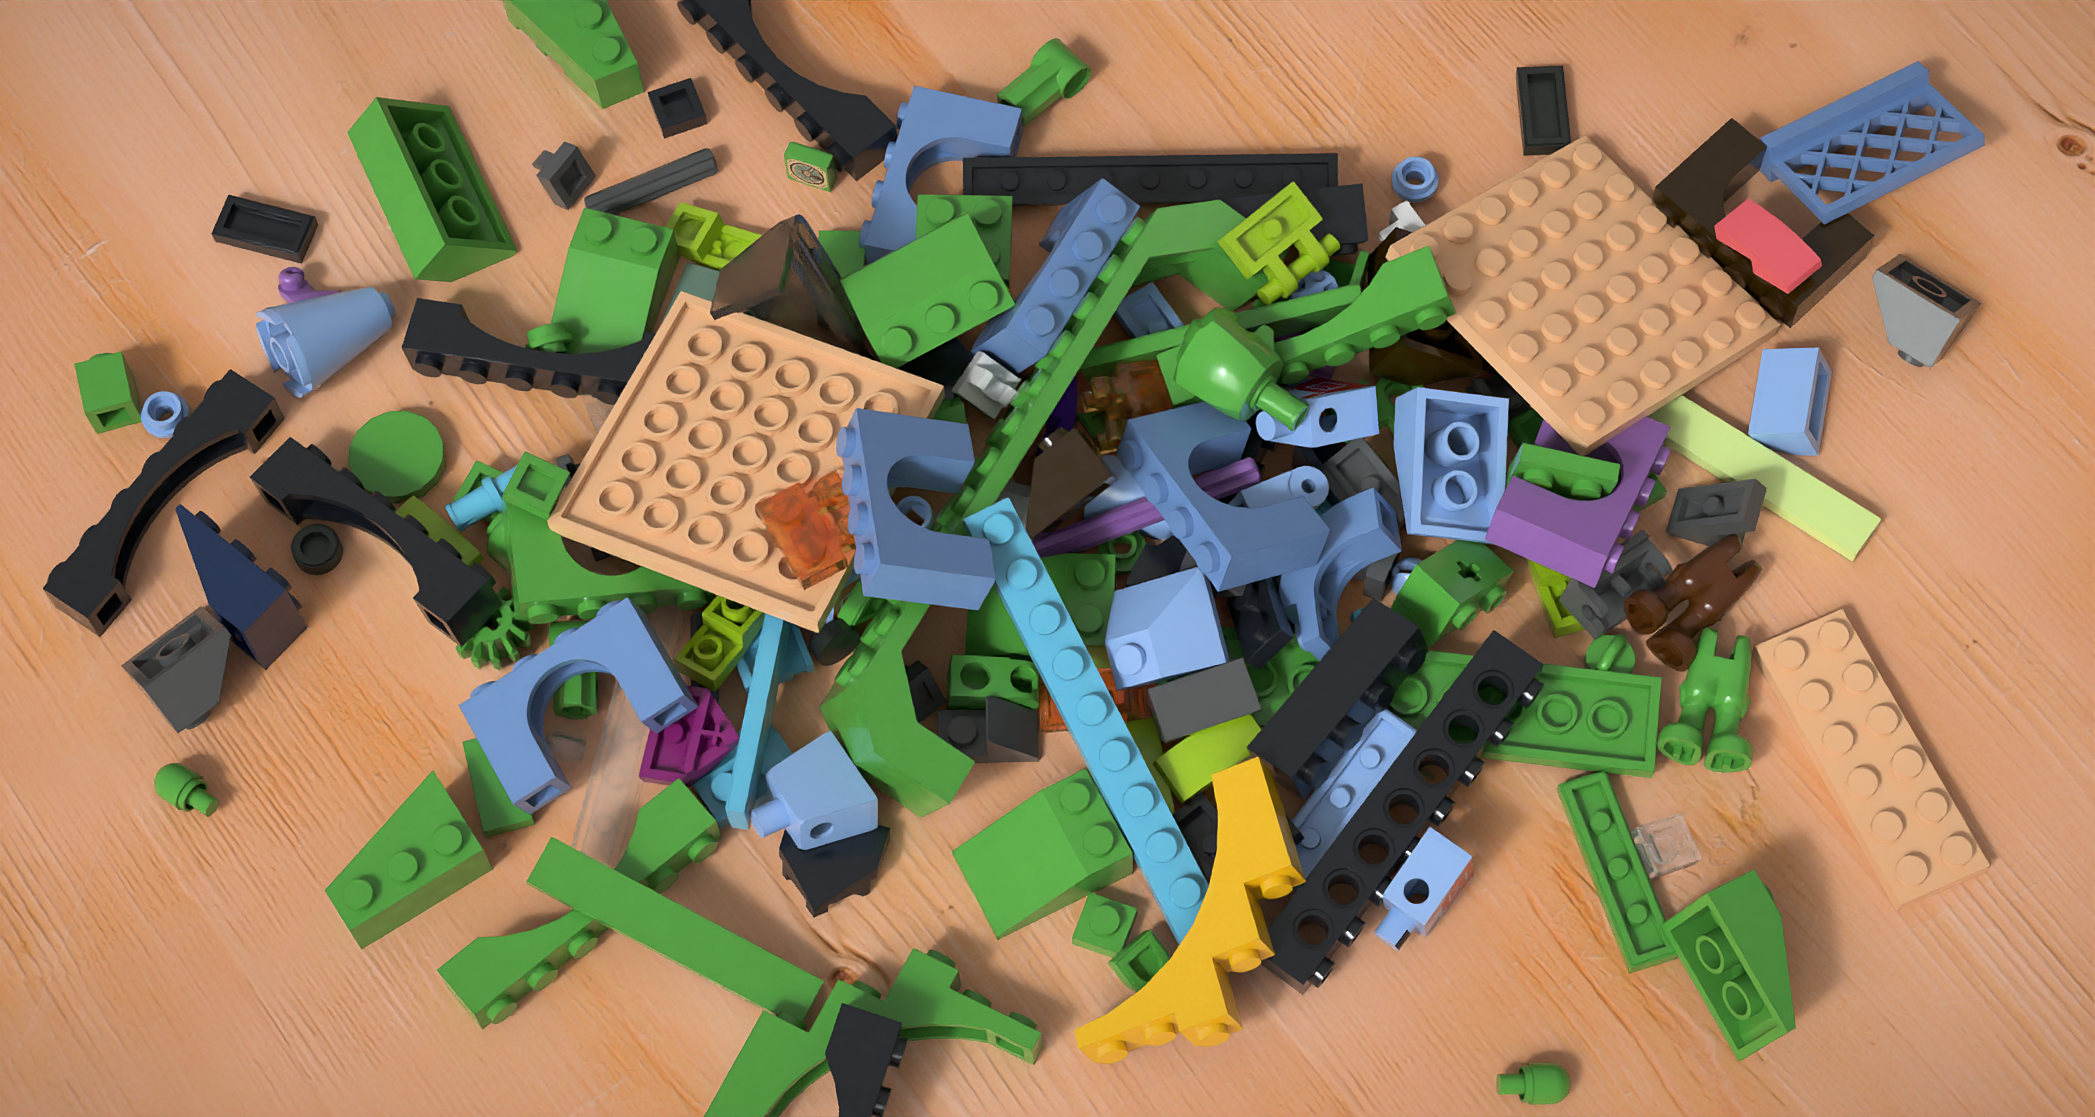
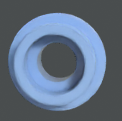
M1414 156L1403 160L1395 167L1392 173L1391 184L1394 192L1401 199L1408 202H1423L1431 198L1436 192L1439 177L1436 169L1428 160ZM1410 179H1418L1422 182V184L1412 185L1407 181Z
M167 391L157 392L148 397L141 411L143 426L148 433L158 438L172 437L174 429L180 420L190 416V410L186 401L181 396ZM174 413L168 420L159 421L163 414Z

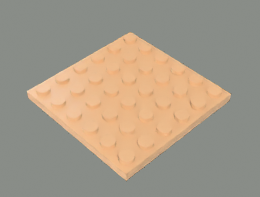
M1586 135L1390 245L1385 256L1388 261H1391L1429 245L1439 265L1457 313L1447 317L1446 320L1581 456L1592 452L1641 419L1649 416L1771 339L1780 327V324L1742 287L1732 280L1711 257L1708 259L1699 251L1698 245L1689 238L1690 236L1679 225L1673 229L1667 224V217L1656 208L1657 205Z
M681 291L547 521L549 529L574 541L820 633L854 569L856 551L854 534H850L848 531L849 498L842 491L843 459L836 452L837 436L840 429L847 427L856 408L933 419L945 397L944 386ZM896 488L888 489L890 497H892Z

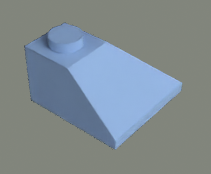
M1198 567L1114 591L1104 642L1116 690L1145 687L1230 662L1209 578Z

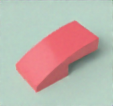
M1749 198L1714 226L1717 240L1749 258L1754 274L1787 294L1822 267L1821 259L1796 233L1773 214Z

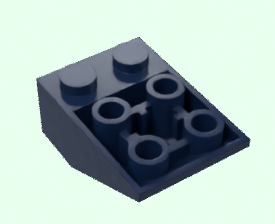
M179 504L175 510L210 607L219 622L231 634L230 641L267 670L307 629L298 612L302 608L301 604L288 592L292 588L291 585L273 568L270 567L264 572L253 562L256 560V557L240 541L234 539L231 543H228L218 535L221 532L220 527L207 514L199 511L194 515L183 505Z

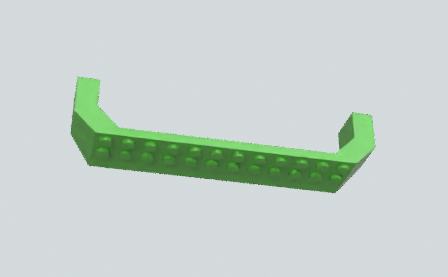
M1220 199L1157 208L1144 220L1136 217L1119 239L1046 356L1034 364L1035 367L1013 396L1010 401V407L987 437L986 444L975 459V463L958 494H954L944 505L936 518L937 522L931 530L940 533L969 536L962 524L963 519L996 502L1130 288L1179 274L1231 312L1254 297L1257 291L1268 282L1267 275L1261 269L1247 280L1217 242L1246 218ZM1288 248L1278 255L1282 261L1289 251ZM886 599L878 615L873 618L863 632L857 648L837 673L834 684L819 708L829 730L836 737L863 778L922 818L951 803L975 761L918 723L901 651L931 604Z

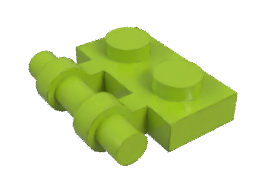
M1294 181L1217 241L1247 280L1262 269L1268 277V282L1257 291V295L1265 305H1271L1280 297H1289L1298 289L1299 281L1311 272L1318 273L1329 264V257L1340 249V244L1333 235L1327 234L1317 241L1309 231L1322 221L1323 218ZM1294 244L1299 251L1300 257L1286 267L1278 255Z

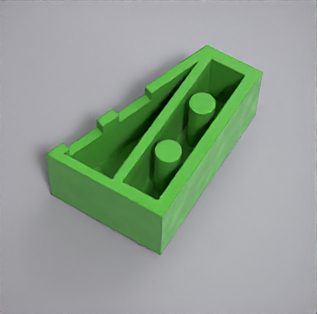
M503 0L508 21L516 29H521L526 33L545 56L549 55L564 70V74L601 109L644 92L638 63L606 0Z
M432 770L325 889V892L362 950L490 872L493 868L480 843Z

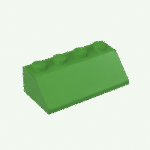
M376 97L347 133L414 279L453 282L513 257L518 250L450 107Z

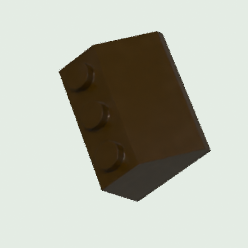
M1395 227L1369 255L1367 267L1368 286L1382 264L1389 262L1385 256L1390 245L1413 232ZM1446 320L1436 328L1430 330L1417 329L1400 336L1396 343L1388 347L1369 348V371L1372 375L1412 387L1479 375L1483 371L1482 355Z
M1060 427L1038 445L1043 453L1034 459L1026 531L1031 538H1045L1119 480L1085 434L1076 428L1069 432Z

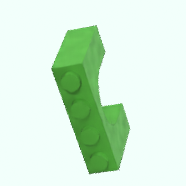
M503 501L502 518L516 620L529 619V622L533 624H545L557 620L559 616L577 614L581 619H594L597 617V612L604 605L616 600L622 601L627 597L639 606L645 614L654 612L658 607L677 605V608L680 610H694L705 606L706 602H712L714 593L643 566L622 575L609 576L591 572L573 560L564 547L561 535L549 529L547 520Z

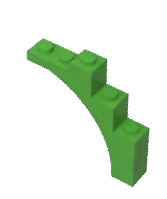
M913 948L885 1001L880 999L881 994L876 989L863 982L854 981L853 985H850L838 979L809 1032L805 1031L807 1026L801 1020L788 1013L780 1012L776 1017L763 1010L704 1117H779L787 1106L808 1086L830 1071L825 1052L842 1003L902 1022L899 1035L909 1038L908 1041L963 1039L984 1042L1032 1065L1035 1064L1043 1048L1042 1033L1037 1031L1038 1026L1035 1022L1019 1013L1011 1012L1009 1016H1006L990 1008L992 1003L974 991L964 990L963 994L959 993L958 990L961 987L959 970L954 968L955 962L946 955L934 950H929L925 954Z

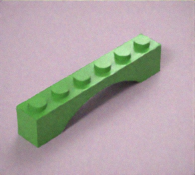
M1429 245L1382 264L1369 286L1350 306L1329 322L1303 335L1274 342L1275 351L1283 362V368L1276 384L1300 382L1311 371L1326 365H1343L1352 360L1355 354L1372 347H1388L1396 343L1400 336L1417 329L1430 330L1443 324L1447 317L1457 314L1439 265ZM1181 345L1156 355L1175 408L1203 402V400L1173 380L1177 365L1176 355Z
M678 778L639 809L633 835L622 859L614 870L661 894L675 883L678 878L677 873L692 861L699 863L714 852L718 845L717 841L722 838L717 821ZM573 909L561 918L533 930L507 936L478 937L438 968L437 971L448 989L483 1030L490 1023L498 1024L507 1019L516 1010L518 1005L516 1002L531 990L536 992L547 987L556 978L558 969L571 958L579 959L588 954L598 943V937L609 928Z

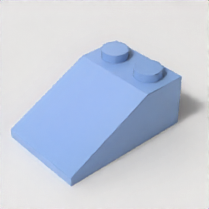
M1417 387L1395 398L1393 447L1407 534L1493 544L1486 541L1485 537L1495 509L1505 492L1508 398Z

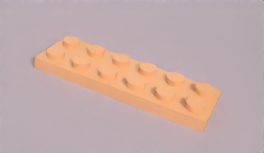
M1843 609L1754 646L1752 651L1753 657L1896 912L1987 872L1990 867L1988 860Z

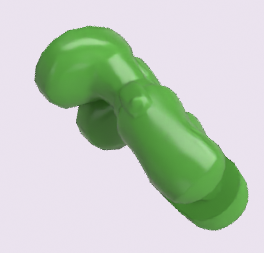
M1704 628L1696 643L1697 656L1688 668L1685 680L1679 686V702L1682 709L1680 718L1677 723H1669L1663 727L1658 736L1657 748L1663 755L1677 763L1691 766L1697 764L1703 749L1705 716L1709 708H1713L1715 711V721L1706 750L1704 766L1708 770L1722 773L1747 770L1752 765L1754 751L1750 741L1739 735V724L1745 716L1748 706L1751 704L1748 694L1752 662L1750 637L1737 635L1733 650L1728 659L1715 656L1718 630Z

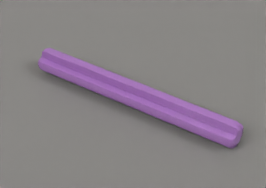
M1248 457L1195 477L1193 480L1205 493L1219 500L1261 482V474L1254 459ZM1145 496L1053 531L1043 539H1033L1032 543L1040 558L1065 553H1079L1165 519Z

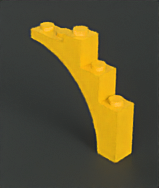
M1259 757L1211 775L1218 809L1217 852L1207 893L1192 927L1171 959L1141 990L1111 1012L1074 1030L1078 1049L1094 1063L1110 1064L1121 1061L1128 1056L1129 1051L1145 1045L1159 1046L1169 1043L1175 1039L1176 1034L1179 1032L1195 1047H1211L1227 1041L1230 1037L1229 1034L1244 1029L1228 973L1232 971L1237 973L1250 971L1261 964V960L1275 955L1259 900L1283 897L1290 893L1294 886L1306 882L1274 775Z

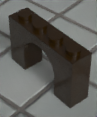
M1731 118L1655 187L1652 201L1657 205L1656 208L1667 217V224L1673 229L1679 225L1690 236L1689 238L1698 245L1699 251L1708 259L1711 257L1723 268V271L1754 297L1774 319H1780L1791 328L1866 259L1875 235L1848 213L1825 225L1820 222L1802 240L1821 259L1822 267L1789 294L1754 274L1751 260L1717 240L1714 227L1726 217L1723 204L1760 171L1767 149L1766 145Z

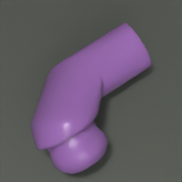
M297 267L285 268L278 276L280 282L278 290L280 296L287 303L341 292V290L315 291L304 280V272Z

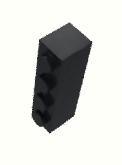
M1373 598L1246 747L1252 759L1259 757L1273 773L1278 784L1304 800L1314 788L1320 787L1327 780L1332 766L1345 750L1352 749L1359 742L1363 729L1377 713L1383 712L1390 705L1395 691L1403 681L1422 667L1429 649L1420 627Z

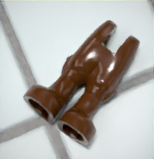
M1730 534L1713 543L1688 562L1678 564L1669 574L1666 584L1658 590L1652 592L1639 589L1623 601L1624 612L1632 628L1642 635L1654 633L1646 641L1648 649L1665 665L1676 671H1686L1695 660L1698 653L1693 641L1695 635L1702 628L1712 626L1721 621L1725 612L1745 594L1762 571L1761 566L1755 560L1747 561L1733 571L1726 565L1743 547V543L1737 535ZM1689 600L1688 607L1682 614L1659 629L1666 622L1668 614L1679 603Z

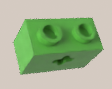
M1457 540L1416 564L1395 598L1437 637H1440L1454 627L1463 630L1482 610L1487 614L1492 612L1506 597L1507 591L1503 587L1514 570L1484 543Z

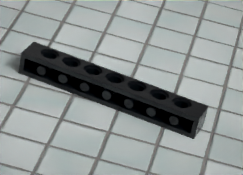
M1492 631L1307 876L1306 882L1301 884L1270 925L1268 933L1275 955L1261 960L1262 966L1302 995L1311 984L1319 988L1336 965L1330 959L1341 943L1349 948L1365 927L1366 922L1360 918L1371 903L1377 907L1382 905V896L1392 882L1391 876L1401 863L1404 864L1430 824L1433 823L1440 827L1456 804L1450 798L1462 783L1466 787H1470L1484 768L1485 762L1480 757L1490 744L1499 748L1515 725L1509 719L1519 705L1528 709L1544 687V684L1539 681L1543 663L1497 631ZM1485 687H1495L1504 694L1505 700L1500 704L1490 705L1481 700L1478 692ZM1456 726H1466L1475 733L1476 739L1469 744H1459L1451 739L1449 731ZM1436 765L1444 770L1447 778L1441 783L1430 784L1421 778L1419 771L1424 766ZM1406 804L1415 810L1417 818L1411 823L1400 824L1391 818L1389 811L1395 805ZM1367 844H1377L1384 848L1387 858L1379 864H1370L1360 857L1359 850ZM1337 884H1348L1357 892V898L1349 904H1338L1329 896V890ZM1307 924H1318L1325 929L1327 938L1318 945H1309L1300 939L1298 935L1299 930Z

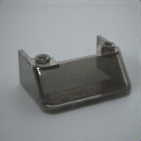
M797 214L778 222L721 268L710 309V314L714 320L735 312L742 313L751 309L758 319L881 363L840 281L842 277L811 226L802 215Z

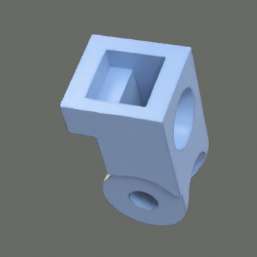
M1302 466L1240 491L1228 505L1241 508H1258L1304 496L1315 510L1325 501L1329 485L1327 478L1320 470L1311 466Z

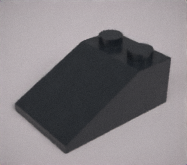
M1363 183L1301 190L1323 218L1322 221L1309 230L1317 241L1327 234H1331L1340 244V249L1332 256L1357 253L1358 244L1368 241ZM1278 193L1224 198L1220 200L1247 218Z

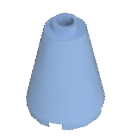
M365 287L267 307L257 312L256 316L264 320L256 323V329L261 346L272 369L275 372L282 368L290 378L289 381L283 383L284 387L296 398H302L312 393L391 330V318L395 317V309L385 292L378 293L373 287Z

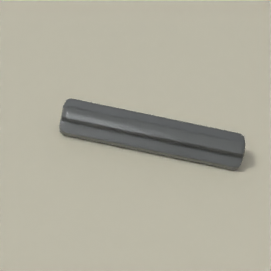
M704 148L590 194L584 198L585 207L613 215L716 174L718 167L715 157L710 149Z

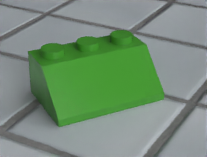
M968 212L840 279L862 328L881 363L893 368L904 365L1016 305L1011 292Z

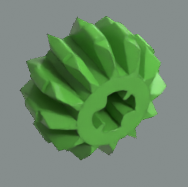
M504 586L497 593L502 606L462 647L458 644L456 646L458 655L463 659L471 657L474 667H477L479 670L491 660L494 669L500 671L503 665V658L509 657L512 661H519L521 656L517 647H531L532 638L528 631L534 629V624L530 623L529 619L516 620L510 590ZM490 625H492L493 628H495V630L492 631V630H491L490 628H488V627H489Z

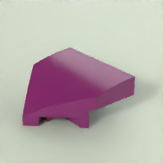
M687 686L699 707L657 734L650 729L639 772V778L643 782L670 785L679 778L686 787H690L738 745L739 734L709 689Z

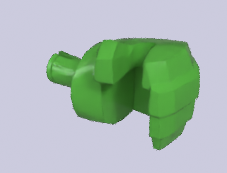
M1215 307L1202 319H1193L1184 334V341L1176 355L1177 365L1173 380L1229 417L1244 422L1261 409L1287 426L1292 432L1295 431L1307 417L1310 405L1276 384L1283 368V362L1274 348V331L1264 324L1255 332L1246 331L1237 322L1239 316L1225 308Z

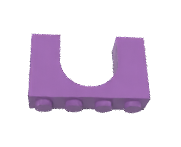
M1646 416L1585 455V457L1620 464L1618 483L1610 495L1598 500L1579 501L1568 499L1513 475L1495 509L1485 540L1595 588L1603 571L1605 570L1613 574L1625 547L1617 543L1619 537L1629 540L1641 514L1633 510L1635 504L1644 508L1656 483V480L1649 478L1650 473L1652 472L1660 476L1666 464L1671 448L1663 444L1670 426ZM1543 419L1535 444L1579 455Z

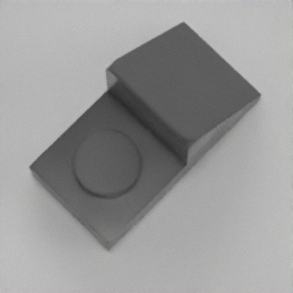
M1748 479L1678 489L1666 531L1672 536L1710 546L1730 534L1737 535L1743 543L1745 533L1755 531L1767 488L1757 479Z
M986 696V709L938 710V736L974 760L975 763L1038 762L1037 711L994 696Z

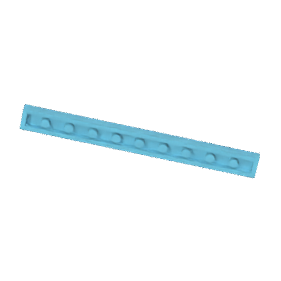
M1008 497L963 519L962 524L970 537L989 539L996 574L994 586L1105 803L1130 847L1133 857L1178 945H1180L1195 921L1209 886Z

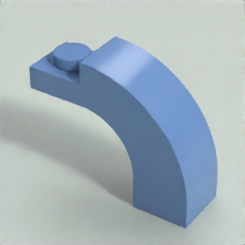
M1374 487L1343 500L1320 516L1330 529L1317 565L1285 573L1281 576L1279 594L1288 619L1295 625L1297 641L1305 652L1310 651L1319 661L1339 639L1337 606L1341 593L1347 583L1367 565L1402 551L1396 511Z

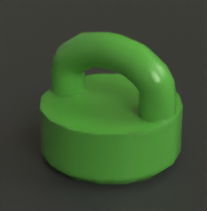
M1623 634L1616 636L1603 635L1594 640L1589 645L1584 658L1585 669L1631 674L1635 665V652Z

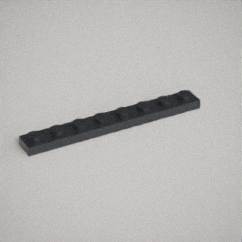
M1338 153L963 158V195L1013 196V206L1066 205L1103 178L1137 204H1191L1224 198L1279 193L1293 181L1300 190L1338 186Z

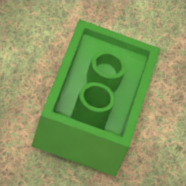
M589 208L583 209L568 248L551 323H563L565 331L570 332L573 342L565 346L566 354L614 350L642 341L645 332L652 333L680 258L674 229Z
M1065 553L1040 558L1096 668H1111L1104 641L1113 594L1116 591V554ZM993 584L979 610L968 609L965 655L1010 657V659L1033 662Z
M1083 769L1040 790L952 851L953 857L997 940L1088 896L1089 892L1095 893L1133 874V853L1087 769Z
M1755 869L1707 892L1661 925L1738 1062L1796 1028L1782 917L1774 903L1771 891L1762 883Z

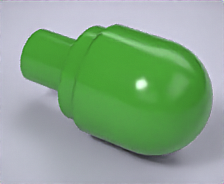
M169 763L161 767L154 778L156 793L160 798L178 810L189 812L195 808L207 817L217 810L219 800L206 792L207 783L203 781V777L187 766L180 763Z
M1551 1062L1527 1063V1065L1519 1067L1518 1073L1497 1074L1496 1087L1498 1095L1519 1094L1521 1102H1528L1529 1105L1556 1104L1565 1099L1570 1091L1571 1081L1567 1071L1559 1064Z

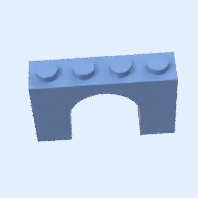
M918 86L913 87L909 103L902 102L899 108L897 129H900L897 141H890L886 149L884 167L888 170L884 181L877 180L874 187L872 207L875 208L872 220H865L861 228L859 247L865 248L867 265L915 240L917 205L911 199L909 193L915 180L925 170L942 162L963 161V158L1016 157L1023 135L1022 108Z
M1101 178L1062 207L1038 244L1050 253L1048 258L1025 289L1014 300L1016 305L988 321L969 353L974 357L978 351L983 352L1015 376L1045 357L1140 206L1105 179Z
M1204 401L1129 419L1117 452L1122 466L1130 472L1144 491L1148 501L1156 507L1170 526L1174 536L1182 542L1196 561L1200 571L1206 574L1218 592L1317 565L1330 529L1304 496L1258 508H1241L1212 498L1192 478L1194 475L1216 470L1240 461L1251 431L1246 421L1242 422L1229 417Z
M856 408L847 427H842L838 433L836 452L843 459L842 491L849 498L848 531L850 534H854L855 538L854 570L856 574H860L863 596L979 610L996 580L989 539L940 533L923 528L901 513L893 503L888 489L911 487L958 494L975 463L969 425Z
M628 597L622 601L616 600L604 605L597 612V617L580 628L574 627L562 632L555 639V644L539 654H531L520 659L514 664L513 671L497 681H489L478 686L470 694L471 698L459 705L512 804L529 815L572 788L549 748L544 734V715L547 705L557 689L569 679L588 672H603L615 676L640 721L656 734L699 707L644 611Z

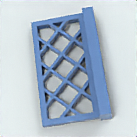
M1917 61L1761 137L1760 141L1767 146L1761 165V173L1770 182L1780 179L1825 225L1985 146V135L1929 84V70ZM1928 105L1936 111L1935 117L1912 114ZM1885 126L1897 127L1895 136L1871 134ZM1905 128L1931 130L1929 140L1903 137ZM1939 131L1960 133L1964 137L1956 142L1937 141ZM1847 145L1858 146L1855 156L1832 153ZM1866 147L1891 149L1889 159L1863 157ZM1899 150L1925 153V157L1915 162L1897 160ZM1806 165H1818L1815 175L1794 172ZM1826 166L1851 169L1849 179L1823 176ZM1859 170L1885 173L1883 178L1875 182L1857 180ZM1819 190L1845 192L1844 197L1828 205L1818 197Z

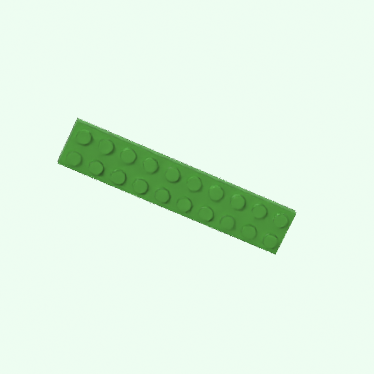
M1221 626L1230 662L1242 657L1244 659L1261 706V711L1251 716L1262 730L1318 664L1319 660L1310 651L1305 652L1300 647L1296 635H1294L1290 642L1261 669L1257 670L1245 661L1236 629L1234 627ZM1429 650L1422 667L1403 681L1395 691L1394 698L1386 709L1418 731L1474 655ZM1544 664L1539 679L1544 684V687L1528 709L1519 705L1509 719L1515 725L1499 748L1490 744L1480 757L1594 772L1606 770L1607 773L1652 778L1655 769L1662 677ZM1191 673V674L1184 675V676H1181V677H1177V678H1173V679L1166 680V681H1163V682H1159V683H1157L1156 686H1159V685H1162V684H1165V683H1168V682H1171V681H1174V680H1177V679H1180V678H1183V677H1186V676H1189V675H1192V674H1195V673ZM1485 687L1478 692L1481 700L1490 705H1497L1505 700L1504 694L1495 687ZM1456 726L1449 731L1451 739L1459 744H1469L1476 739L1475 733L1466 726Z

